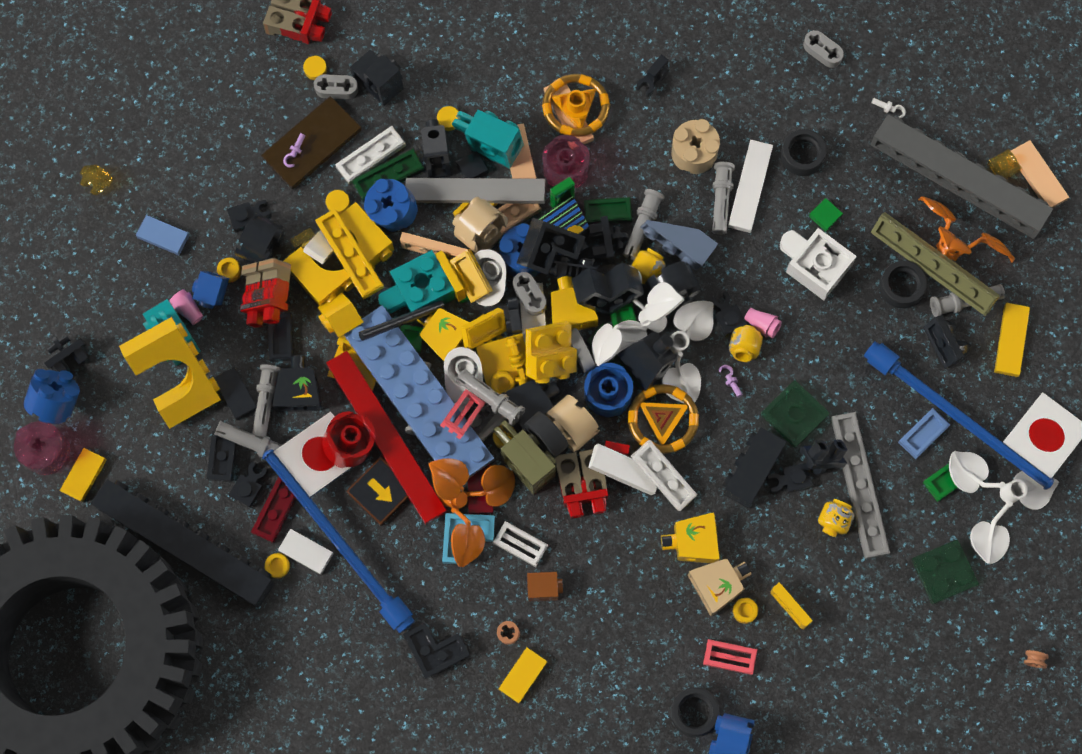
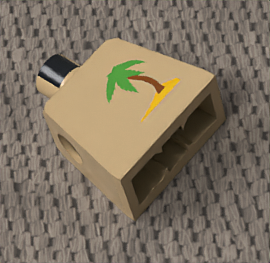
M728 559L693 569L688 573L690 581L710 616L715 615L740 595L744 590L740 581L751 575V571L745 562L732 568Z

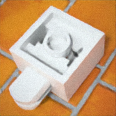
M819 228L809 240L791 230L783 234L780 241L781 251L792 258L786 273L822 300L827 298L852 267L857 257Z

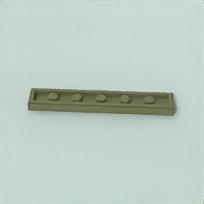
M886 212L880 215L871 231L874 236L910 262L917 264L925 273L984 316L989 314L1000 297L998 293Z

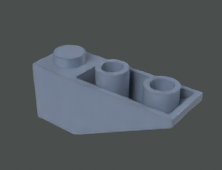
M646 220L640 226L644 230L643 233L649 239H656L663 245L662 248L667 253L675 254L684 263L688 262L691 269L695 270L703 266L718 245V243L699 229Z

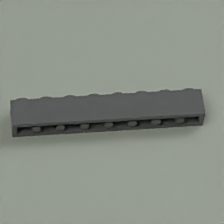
M888 114L870 144L1033 239L1040 232L1053 210L1046 201L1030 196L1025 189L1011 185L1004 177L990 173L983 165L969 161L962 153L948 149L941 141L927 137L923 131L906 125L899 117H892Z

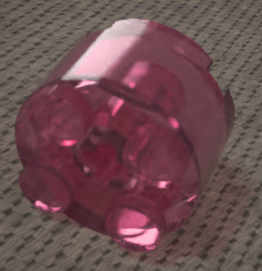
M560 135L545 146L542 154L543 173L551 186H556L568 177H571L574 181L575 187H579L584 183L589 173L590 159L586 145L575 136Z
M36 421L27 424L17 431L14 441V453L18 461L30 471L39 475H50L59 471L65 461L68 460L70 445L64 434L54 425Z

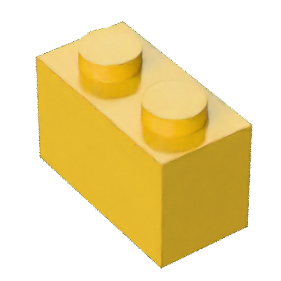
M343 293L337 295L330 302L318 307L321 315L318 316L321 323L330 334L334 332L338 337L363 323L354 305Z

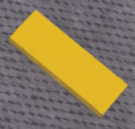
M1005 303L994 373L1019 377L1030 307Z

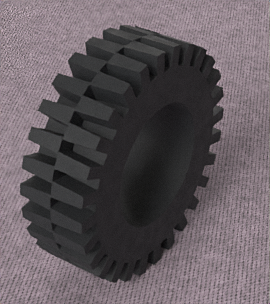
M60 515L59 523L56 524L45 517L31 519L32 530L27 531L16 525L3 530L7 541L0 544V754H141L145 750L156 751L165 743L160 738L165 729H176L183 718L177 712L182 702L191 704L195 691L189 686L192 675L200 676L202 663L195 657L196 648L203 647V636L194 625V621L200 618L197 608L186 596L190 592L185 583L175 575V570L143 541L138 540L128 531L118 526L112 528L99 519L89 517L87 523L73 515ZM74 588H87L104 592L116 605L125 628V654L118 675L100 698L81 710L57 716H46L37 713L21 698L14 686L10 673V646L19 623L33 606L54 593Z

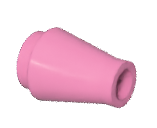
M182 289L170 299V302L179 314L190 321L192 325H195L204 316L194 299H192L191 293H187L185 289Z
M753 308L748 310L744 318L762 335L771 338L776 336L782 324V321L778 320V316L757 311Z

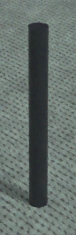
M440 300L360 331L359 337L364 341L435 313L439 308L444 309V303Z

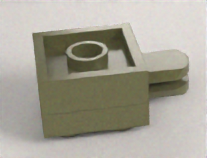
M504 420L500 424L512 438L511 440L498 426L493 429L497 437L504 443V446L500 448L502 460L528 490L535 495L556 477V461L548 451L542 452L538 446L540 444L532 433L527 434L522 430L517 434L510 424Z

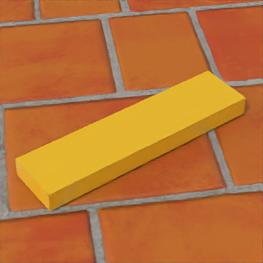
M336 208L316 219V224L363 300L383 289L384 285Z

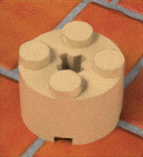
M705 119L690 120L681 124L675 130L672 142L671 156L675 165L679 169L686 170L691 174H700L708 171L717 159L720 146V138L716 129Z
M475 197L470 202L469 207L454 218L452 222L455 226L454 235L475 253L483 249H492L501 239L503 234L500 231L502 226L507 227L508 219L485 199Z
M567 395L545 415L565 436L569 443V449L575 452L583 447L600 430L597 429L599 426L591 414L584 407L576 406L575 404L578 401L571 395Z

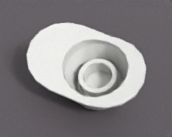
M483 249L475 253L474 256L493 291L476 302L483 306H493L504 296L507 267L499 253L494 250Z
M465 347L454 348L444 359L445 388L448 396L454 402H457L465 389H467L456 382L462 370L466 369L483 382L482 364L479 356L473 350ZM466 397L461 404L467 405L470 399Z

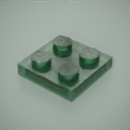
M794 380L760 415L796 448L830 413Z
M958 539L911 559L932 605L979 585Z

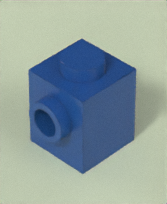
M200 271L199 278L193 283L192 292H194L192 299L200 301L199 305L213 309V306L222 305L229 278L210 271Z

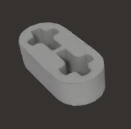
M813 30L806 34L803 46L810 55L827 67L834 68L840 65L844 52L838 44L819 31ZM818 40V44L810 45L811 41ZM833 53H836V54H837V55H836V58H835V57H833L832 59H829V58H828L829 54H833Z
M324 74L318 76L314 81L315 92L321 98L331 96L333 99H352L358 93L357 81L352 76ZM327 82L328 87H326V90H322L321 86ZM346 84H351L349 91H345L344 87H346Z
M527 272L518 273L513 279L515 293L529 314L534 316L541 315L546 309L545 296L531 274ZM523 279L524 282L529 281L528 292H526L523 286L518 287L520 280ZM531 296L534 297L535 301H541L539 308L535 306L530 307L532 305Z
M572 329L571 347L577 349V361L585 373L596 368L595 363L578 329Z

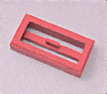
M465 389L440 426L443 428L445 426L448 427V432L451 434L455 432L458 434L456 437L461 439L485 405V402ZM468 397L470 400L455 422H451L450 419L464 399ZM475 402L478 406L461 429L458 427L459 423Z
M708 639L703 665L753 675L757 649ZM713 646L751 654V658L711 651ZM710 656L749 664V668L710 660Z

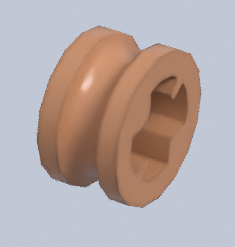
M505 621L498 626L497 636L502 643L510 645L519 639L520 631L515 623ZM506 626L509 629H515V633H512L514 636L512 639H509L507 636L502 637L501 633L505 632L503 628Z
M1031 650L1025 652L1028 656L1027 660H1024L1025 665L1035 668H1047L1045 660L1048 659V654Z

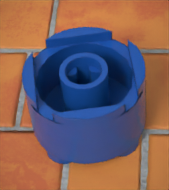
M394 179L377 180L368 190L364 203V210L369 218L382 229L390 232L410 226L415 220L418 211L413 193L401 182Z
M525 223L509 229L503 235L499 245L500 255L505 261L507 273L513 277L521 272H527L532 277L541 273L517 264L530 225Z
M603 363L588 373L584 384V398L590 410L603 417H614L621 415L630 405L633 394V381L622 366L615 363ZM607 387L612 388L610 393H605Z
M37 369L31 378L24 400V408L31 416L34 413L39 416V421L48 424H60L65 422L68 417H71L80 392L72 373L65 370L58 372Z
M724 713L723 716L718 715L715 724L718 737L717 741L712 740L709 754H749L753 736L751 734L752 728L749 727L754 728L755 720Z

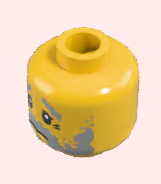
M648 248L647 251H639L631 266L638 269L642 276V283L645 285V282L652 275H655L656 278L661 275V270L666 267V264L663 261L664 257Z
M751 325L736 328L732 333L729 344V351L733 357L741 362H749L757 358L763 342L761 333Z
M833 499V502H826L818 518V523L824 527L822 532L832 537H836L837 534H847L855 517L851 510L852 506L837 499Z

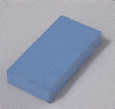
M147 215L136 233L138 239L176 255H180L190 236L188 232Z
M932 408L898 443L912 457L917 459L950 424Z

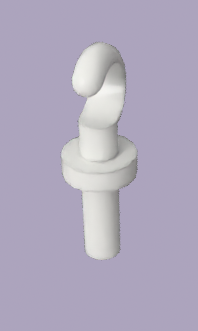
M873 98L871 102L884 108L886 113L889 111L894 113L896 109H900L902 115L899 118H903L906 115V110L902 105L892 106V102L888 101L885 103L876 98Z

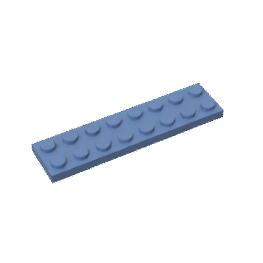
M383 305L362 318V324L344 334L345 338L433 460L443 458L460 460L466 465L469 478L492 463L494 457L471 426H469L461 439L456 437L458 434L455 432L452 434L448 432V427L445 426L443 428L440 426L455 404L400 328L397 327L364 341L360 339V331L392 319ZM459 409L456 410L450 419L451 422L454 423L460 415ZM465 417L458 425L461 429L467 422Z

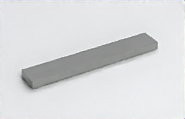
M406 178L405 187L413 193L416 203H470L473 198L479 197L489 203L545 204L546 180Z
M856 412L832 416L831 422L836 440L841 439L848 449L844 455L847 464L843 471L864 558L869 559L889 555L890 550Z

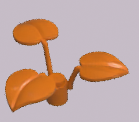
M926 197L918 199L924 201L933 212L944 218L946 225L945 228L941 226L938 228L941 238L936 247L938 251L949 259L956 261L964 253L971 254V248L977 244L986 243L994 250L1008 256L1011 263L1015 260L1014 256L1000 240L984 232L981 234L982 237L967 246L962 240L956 238L953 233L948 231L952 221H956V217L946 206Z
M438 459L429 463L434 489L443 506L451 507V512L457 514L465 522V524H457L451 535L454 559L459 567H464L476 559L482 552L485 545V535L482 528L478 525H471V521L459 509L466 505L468 496L486 495L488 505H503L513 493L515 476L513 471L505 466L493 465L487 468L482 476L481 484L484 490L467 492L463 488V485L469 478L466 465L457 459Z

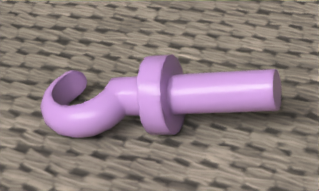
M300 133L295 146L290 147L292 152L284 157L285 166L289 168L294 167V164H287V159L290 157L295 158L297 153L301 154L302 150H300V147L305 138L304 134Z
M729 365L721 366L719 369L720 373L723 369L730 371L726 375V385L732 387L737 398L741 397L743 394L736 384L738 380L736 377H732L733 368Z

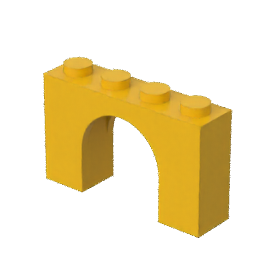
M356 202L340 214L373 269L380 261L384 262L391 257L392 251H394L392 241ZM302 247L298 248L283 261L291 264L290 274L319 306L330 302L340 293L347 292L355 286L345 269L329 271L321 268L309 255L303 252L304 249Z
M172 317L119 346L125 360L136 376L166 360H178L187 365V373L183 381L178 386L153 399L158 412L169 429L221 400L216 392L220 390L214 377L208 378L206 374L210 371L204 360H197L196 355L199 353L192 341L187 343L185 337L188 336L181 323L176 325Z

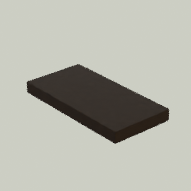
M330 96L267 149L261 157L293 190L362 129ZM300 133L305 135V138L300 147V150H302L301 154L297 153L295 158L290 157L287 159V164H294V167L289 168L284 164V157L292 152L290 147L295 146Z

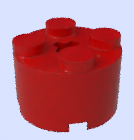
M350 411L342 412L331 420L322 440L324 453L339 468L357 466L366 460L374 445L375 429L367 417Z

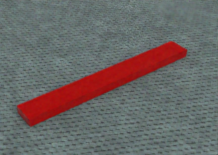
M348 351L326 362L355 412L360 416L367 417L373 424L375 429L374 443L424 524L426 525L447 513Z

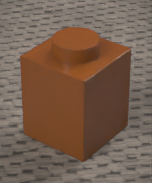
M557 572L527 573L528 601L558 600V594L563 593L562 578L557 579Z

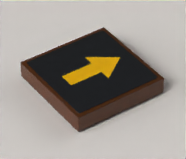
M381 457L346 491L380 526L409 499L391 468Z

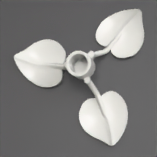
M662 282L657 284L648 294V304L643 305L637 299L633 300L642 309L638 317L641 325L617 324L615 327L610 324L603 325L595 334L592 342V355L597 366L612 359L622 347L623 333L620 329H637L645 332L648 328L659 333L666 327V315L684 301V298L670 284Z
M695 301L685 304L675 313L674 325L682 330L676 331L670 336L674 342L670 349L674 354H677L676 368H669L662 378V384L680 388L692 398L694 403L700 393V373L691 363L683 364L680 367V360L683 356L682 351L688 347L690 340L701 341L710 335L713 329V302ZM627 320L619 323L626 325H641V323L633 320ZM620 329L623 333V344L618 353L646 337L647 332L637 329ZM667 394L670 398L684 404L683 401L674 397L672 394Z
M958 451L952 452L950 456V475L954 484L960 490L974 493L979 488V485L985 488H1000V497L1006 502V505L994 517L991 524L985 521L979 522L973 527L970 534L974 550L986 563L993 564L1004 556L1010 542L1008 530L1003 526H996L997 521L1018 500L1025 507L1032 510L1043 508L1049 502L1059 481L1054 479L1053 485L1049 489L1044 490L1043 486L1021 471L1014 477L1013 481L1007 484L1004 482L985 483L983 481L988 477L989 470L987 463L982 457L975 453Z

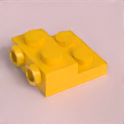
M564 321L526 329V376L534 379L537 383H548L551 377L567 379L570 377V373L577 372V349L571 347V323Z

